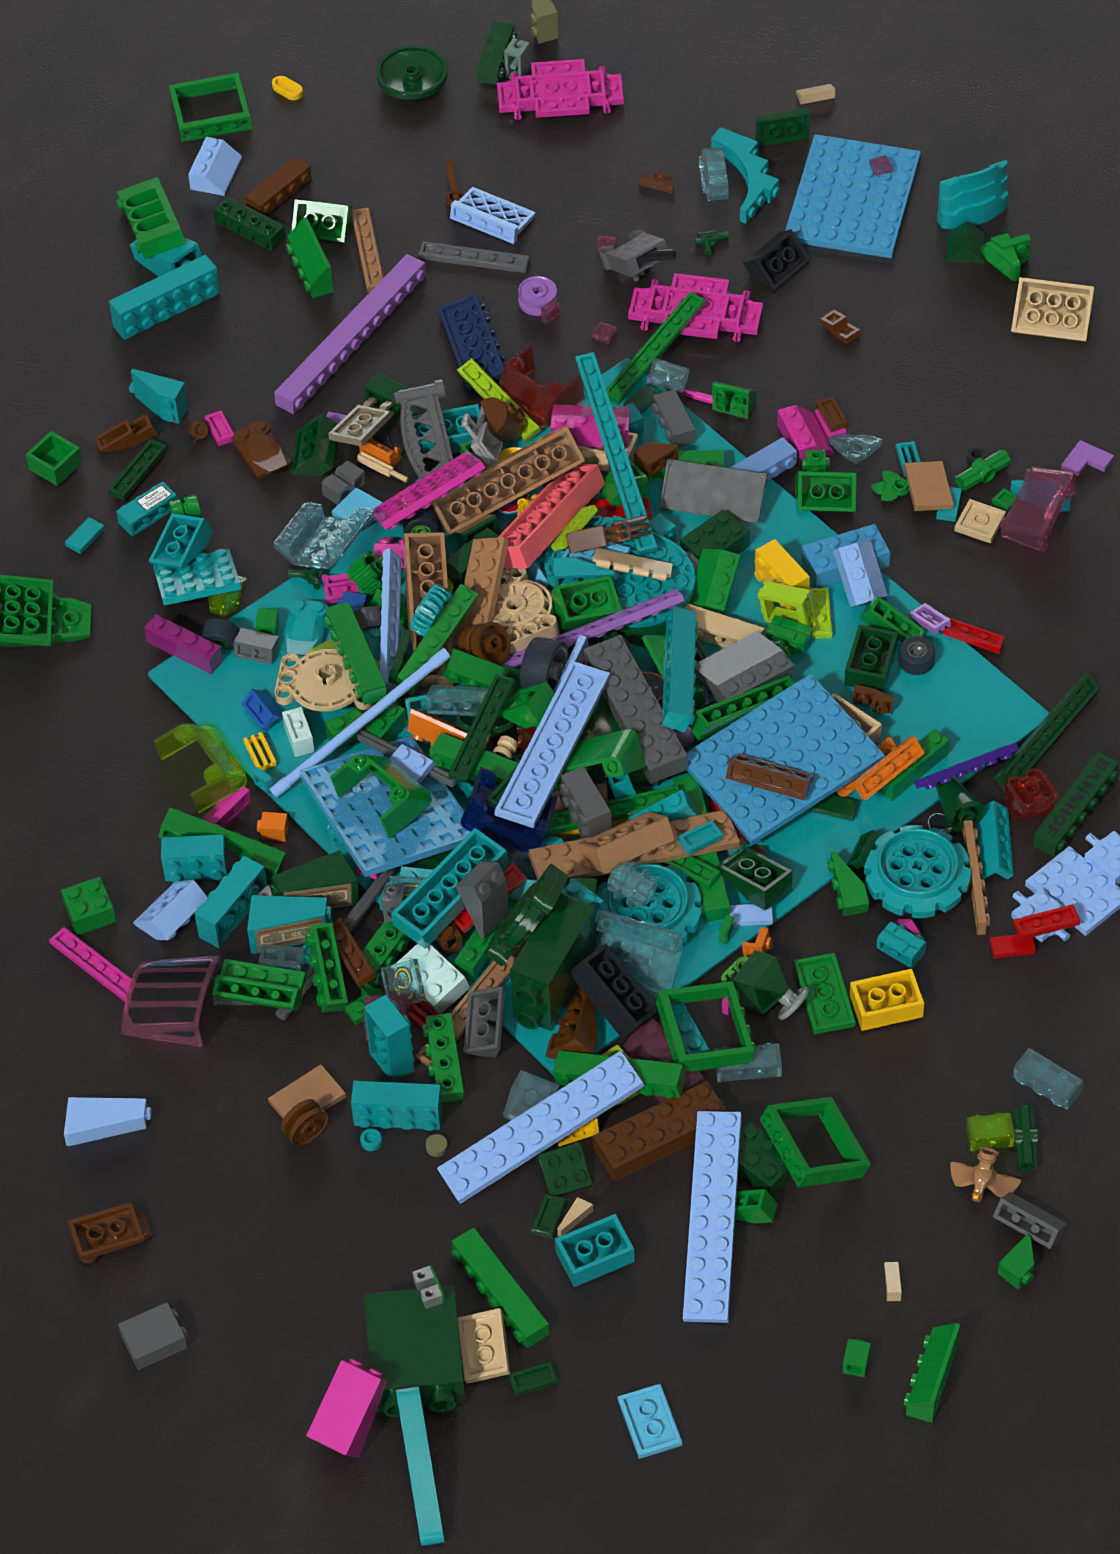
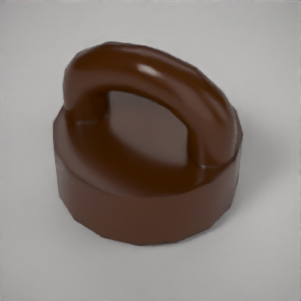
M201 420L193 421L189 425L188 434L194 439H203L208 434V425Z

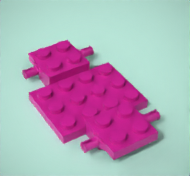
M584 59L531 63L532 75L518 76L515 72L514 76L512 72L510 74L511 81L497 83L499 113L514 112V119L516 120L517 115L519 120L522 118L521 111L535 110L536 118L589 114L590 106H603V112L606 114V108L608 113L611 112L610 105L624 104L621 74H606L605 66H603V70L602 66H600L598 71H585Z
M674 273L672 286L659 285V281L653 279L650 288L635 287L628 319L642 321L640 329L644 330L645 327V331L648 330L649 322L663 324L691 291L704 298L706 304L679 335L717 339L720 328V331L734 332L733 341L736 342L737 339V342H739L742 333L757 335L763 303L749 300L750 291H747V295L746 290L743 291V295L729 294V280Z

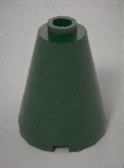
M952 776L953 780L941 784L938 781L936 790L948 827L954 832H963L964 821L972 820V823L977 820L979 823L984 817L986 809L981 801Z

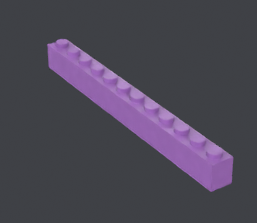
M406 254L274 392L276 406L292 414L301 409L304 403L315 394L316 390L326 383L327 379L338 370V367L348 360L354 350H357L360 344L366 338H369L373 330L379 327L382 321L393 312V309L403 302L404 298L414 290L420 281L424 280L426 276L425 262Z

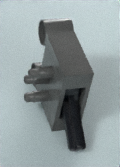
M642 229L629 233L630 241L616 249L614 246H606L599 250L605 270L611 269L633 277L635 282L639 281V275H645V269L649 268L650 272L653 273L656 271V263L663 260L676 259V251L667 248L665 239L645 233Z

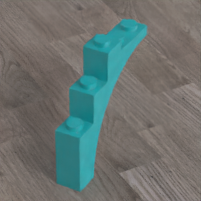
M720 127L711 138V151L731 162L746 181L748 193L740 208V222L747 224L750 218L755 216L757 209L763 206L764 202L771 203L774 198L778 197L780 193L779 179L769 176L768 160L758 157V141Z

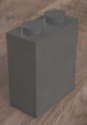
M167 1302L118 1324L120 1335L137 1370L187 1348L186 1339L189 1337L184 1326H179V1316L175 1308L170 1309Z

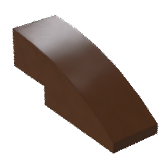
M144 414L132 422L126 419L94 439L101 453L135 446L159 434L153 421L147 414Z

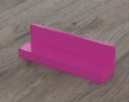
M244 786L238 792L232 789L202 819L225 828L251 803L250 790Z

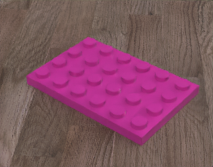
M467 450L369 512L384 529H393L399 524L398 521L403 518H411L416 514V510L421 507L422 509L429 507L437 497L439 499L449 494L448 491L454 487L459 488L466 483L465 480L468 478H475L482 474L485 466L481 460Z

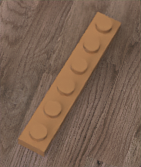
M967 820L963 823V840L965 851L969 857L968 868L971 869L970 889L977 935H985L986 926H990L989 913H985L987 897L983 896L982 893L985 892L984 879H980L982 874V862H978L980 847L975 844V841L978 839L977 828H973L972 820Z

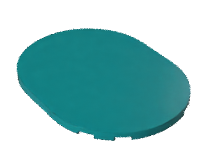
M593 516L583 529L602 524L608 527L611 526V523L626 518L613 516V518ZM652 531L657 544V551L638 555L633 538L621 542L609 541L630 547L629 555L673 564L670 578L666 577V581L653 579V574H649L648 577L632 574L633 570L630 569L629 573L620 572L617 579L614 580V587L622 610L675 589L681 592L684 601L680 602L677 607L685 608L695 590V568L687 553L678 544ZM550 545L547 547L544 564L545 574L552 589L555 587L554 558H561L567 547L557 551H553ZM665 608L657 615L645 616L639 622L627 623L624 627L641 628L663 623L666 621L672 608Z

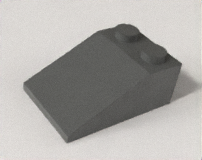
M480 862L455 886L480 938L484 939L508 915L507 879L499 863Z

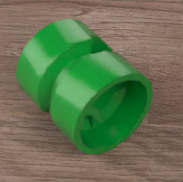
M196 495L184 497L183 501L180 499L169 501L171 514L202 518Z

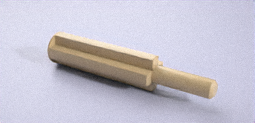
M363 451L357 456L358 462L388 477L392 475L404 482L409 480L407 476L395 471V467Z

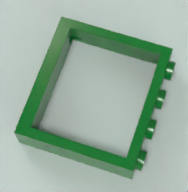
M239 73L169 85L170 98L182 142L252 129ZM237 89L242 113L188 123L183 122L178 99Z
M733 981L658 991L656 1006L673 1063L683 1064L685 1072L752 1063L753 1055L756 1053V1045L754 1042H751L750 1026L745 1022V1010L743 1006H740L739 991L735 989ZM727 997L742 1047L686 1055L671 1005Z
M832 1097L768 1105L760 1118L763 1127L798 1188L860 1179L871 1165ZM818 1115L845 1163L809 1168L786 1128L783 1119Z

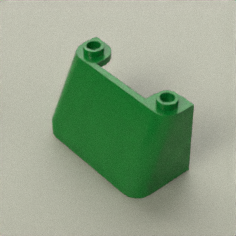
M625 729L578 741L561 775L583 766L588 771L591 770L590 766L602 763L605 773L610 777L625 775L646 767L637 733L632 729ZM561 775L553 789V792L560 790L559 785L561 784Z

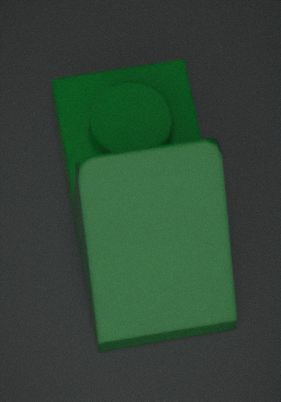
M361 987L362 996L344 1007V1011L355 1025L365 1020L364 1007L385 995L380 988Z

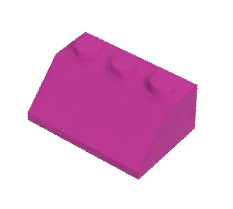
M797 405L778 410L777 426L784 439L797 450L798 466L802 465V459L806 458V450H825L826 457L834 455V451L813 412Z

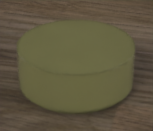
M439 1134L429 1136L426 1140L427 1153L434 1157L445 1154L447 1151L446 1138Z

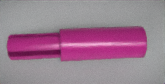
M686 389L682 391L683 396L712 404V395Z

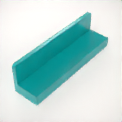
M992 801L984 806L986 809L985 815L979 823L977 822L978 845L980 847L979 859L982 862L981 878L985 879L997 873L1009 879L1014 875L1008 808L996 801Z

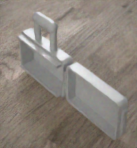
M482 406L477 425L469 414H464L461 425L473 438L471 448L486 467L499 461L503 439L492 433Z

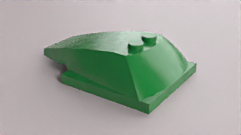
M0 575V646H50L51 644L90 638L91 604L68 597H58L56 593H53V580Z

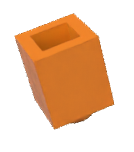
M263 812L261 820L257 822V832H260L261 840L286 842L289 827L287 813Z

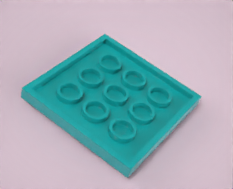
M218 549L207 554L199 553L183 569L157 564L153 565L163 605L241 590L240 581L229 549Z

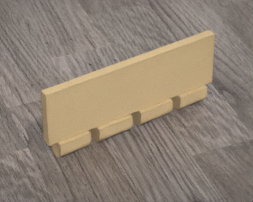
M595 548L593 562H596L597 567L609 569L610 565L614 566L613 570L629 573L630 569L633 570L632 574L648 577L649 574H653V579L666 581V577L670 578L673 565L671 563L601 548Z

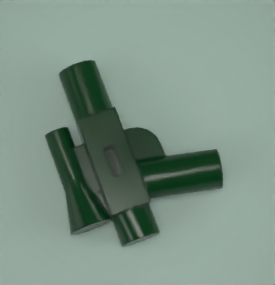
M716 230L698 232V239H695V245L704 246L705 255L710 256L712 255L711 247L716 246V243H720L721 240L729 239L728 232L718 234Z

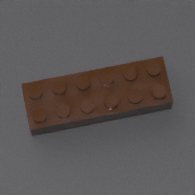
M706 1081L681 1093L680 1098L672 1097L593 1135V1149L615 1182L694 1144L696 1139L697 1111L727 1112V1110Z

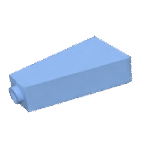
M69 1097L64 1129L66 1145L72 1146L146 1129L147 1120H151V1107L147 1106L146 1099Z

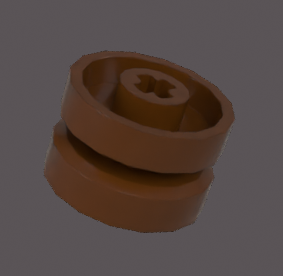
M497 622L473 624L462 631L459 638V651L500 665L505 662L510 652L509 635L505 628Z

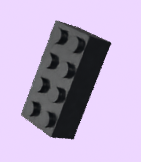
M607 943L583 959L569 972L571 977L622 1039L658 1012L656 1003Z

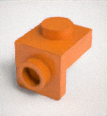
M760 927L755 943L743 942L742 950L744 957L749 958L754 950L766 954L768 950H771L773 938L769 935V928Z

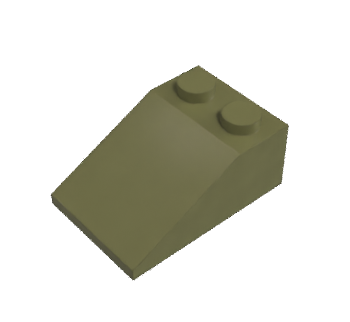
M532 0V14H530L532 37H535L539 44L558 39V12L552 1Z

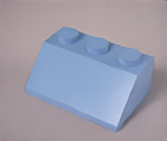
M206 137L188 174L190 189L225 196L242 160V156L224 140Z
M870 539L833 550L850 607L872 601L877 596L880 598L888 596Z
M194 880L174 882L133 923L156 940H170L176 935V930L180 926L182 927L190 921L189 917L195 913L198 906L203 905L208 897Z

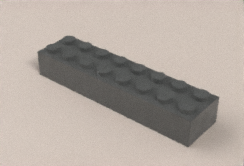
M619 635L585 648V664L610 673L602 695L620 729H632L637 733L646 767L642 769L650 784L687 770V754L674 730L662 726L663 710L622 636Z

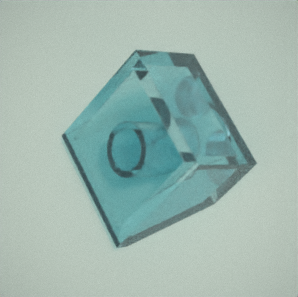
M521 1070L511 1087L503 1117L509 1120L515 1119L560 1090V1085Z

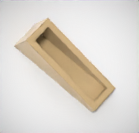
M577 1197L557 1229L558 1236L565 1235L593 1212V1204Z
M884 1262L887 1301H901L898 1262Z

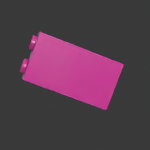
M350 1358L349 1362L341 1360L306 1436L345 1456L359 1458L387 1380L381 1378V1372L372 1368L367 1371L361 1368L362 1363Z

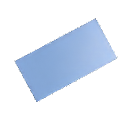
M754 904L730 905V916L734 917V926L773 925L772 906L764 911Z

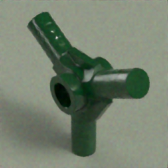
M327 560L319 566L308 565L305 567V570H288V577L302 578L309 584H312L315 590L321 588L319 582L321 575L324 571L331 568L333 564L330 560Z

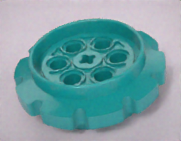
M922 825L900 827V832L888 831L876 840L874 850L870 851L864 866V874L867 875L865 884L871 896L875 900L882 899V907L900 916L908 913L912 915V918L934 917L937 910L947 912L954 908L961 901V893L968 891L971 879V869L968 868L969 857L960 843L953 844L952 836L937 828L927 830L923 829Z
M661 863L641 864L624 871L610 873V881H603L597 890V896L604 900V916L597 921L600 931L608 932V940L615 946L623 950L634 948L636 954L653 955L658 954L659 949L662 948L671 951L687 941V933H694L701 920V909L699 907L702 905V899L696 883H688V875L673 865L664 867L661 866Z

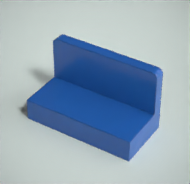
M251 689L241 703L262 730L268 731L276 719L283 720V709L267 691Z

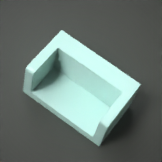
M302 707L282 712L284 728L294 756L298 757L314 752L313 737Z

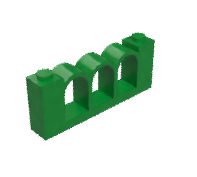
M158 177L117 192L119 199H116L120 210H124L137 240V243H134L138 254L142 253L144 259L186 244L181 228Z

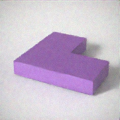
M1080 440L1062 463L1061 469L1077 477L1086 465L1105 472L1113 461L1114 455Z

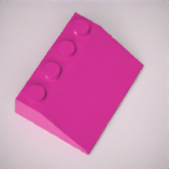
M553 404L551 432L562 426H567L577 446L603 447L590 406ZM612 407L624 446L628 448L630 407Z

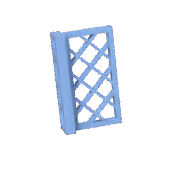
M472 187L459 201L454 200L451 203L450 218L514 244L517 241L518 234L533 220L536 212ZM474 194L480 198H472L471 196ZM487 202H494L496 204L488 205ZM476 203H483L482 206H475ZM504 208L511 209L510 211H503ZM499 209L500 212L491 213L490 210ZM523 214H524V215L527 216V217H521V218H519V215H523ZM506 216H515V218L507 219Z

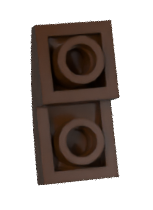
M854 685L853 703L872 705V712L892 714V697L870 687Z

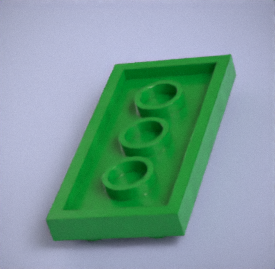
M835 953L794 960L793 966L800 988L804 986L809 988V993L804 1003L813 1034L855 1027L854 1015Z

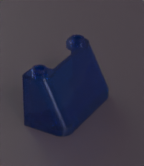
M480 767L461 817V826L470 832L476 828L491 840L524 853H529L530 849L539 848L549 828L558 797L550 795L534 828L495 816V809L486 804V799L497 788L495 786L497 777L494 772Z

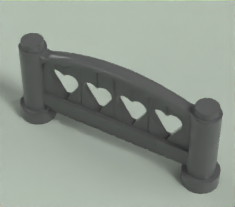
M442 379L434 380L432 384L398 390L394 393L396 404L401 405L400 423L404 448L418 476L415 482L453 460L439 399L446 398ZM417 406L427 411L419 419H413V412L410 408ZM420 423L432 428L422 437H418L416 435L417 429L414 428V425ZM422 440L435 444L427 454L420 452L421 447L418 443ZM429 458L440 463L432 471L427 472L424 469L426 465L423 463V459Z

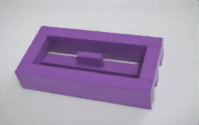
M926 603L910 612L912 620L935 635L939 634V630H945V626H951L949 618Z

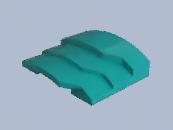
M1006 160L992 164L984 170L940 182L937 222L941 228L955 229L966 221L977 226L997 217L1008 207V162Z

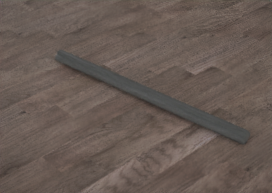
M399 867L381 872L377 880H374L343 921L350 933ZM310 966L305 972L307 976L302 997L313 984V966ZM278 1008L276 1016L281 1020H285L292 1010Z

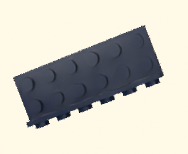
M476 293L438 307L459 367L472 358L494 382L504 378L506 384L510 383L508 376L511 374L507 364L503 366V362H506L502 351L498 352V349L501 347L497 338L493 339L492 337L496 335L493 326H488V323L491 322L487 312L483 313V310L486 309L483 300H478ZM464 379L468 391L474 390Z

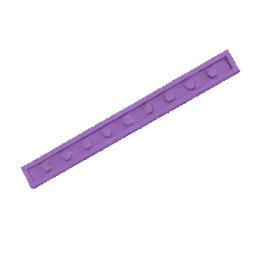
M675 589L551 639L565 643L569 649V646L576 644L580 635L586 636L587 639L604 636L607 631L612 629L619 630L627 623H636L645 616L657 615L665 608H672L673 605L678 606L680 602L684 601L682 593ZM526 649L508 655L505 662L499 666L505 667L507 665L513 668L521 666Z

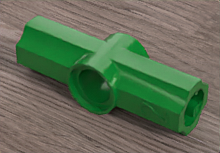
M999 450L986 459H976L969 469L955 477L958 488L966 491L981 481L984 483L991 481L996 472L1011 464V459L1005 450Z

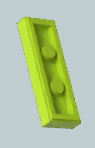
M595 505L580 509L550 544L553 551L565 549L568 546L565 534L583 529L598 511Z
M828 587L809 588L816 616L811 625L812 639L832 638Z

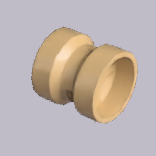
M501 736L497 742V747L494 748L492 753L512 760V754L516 752L518 743L509 736Z

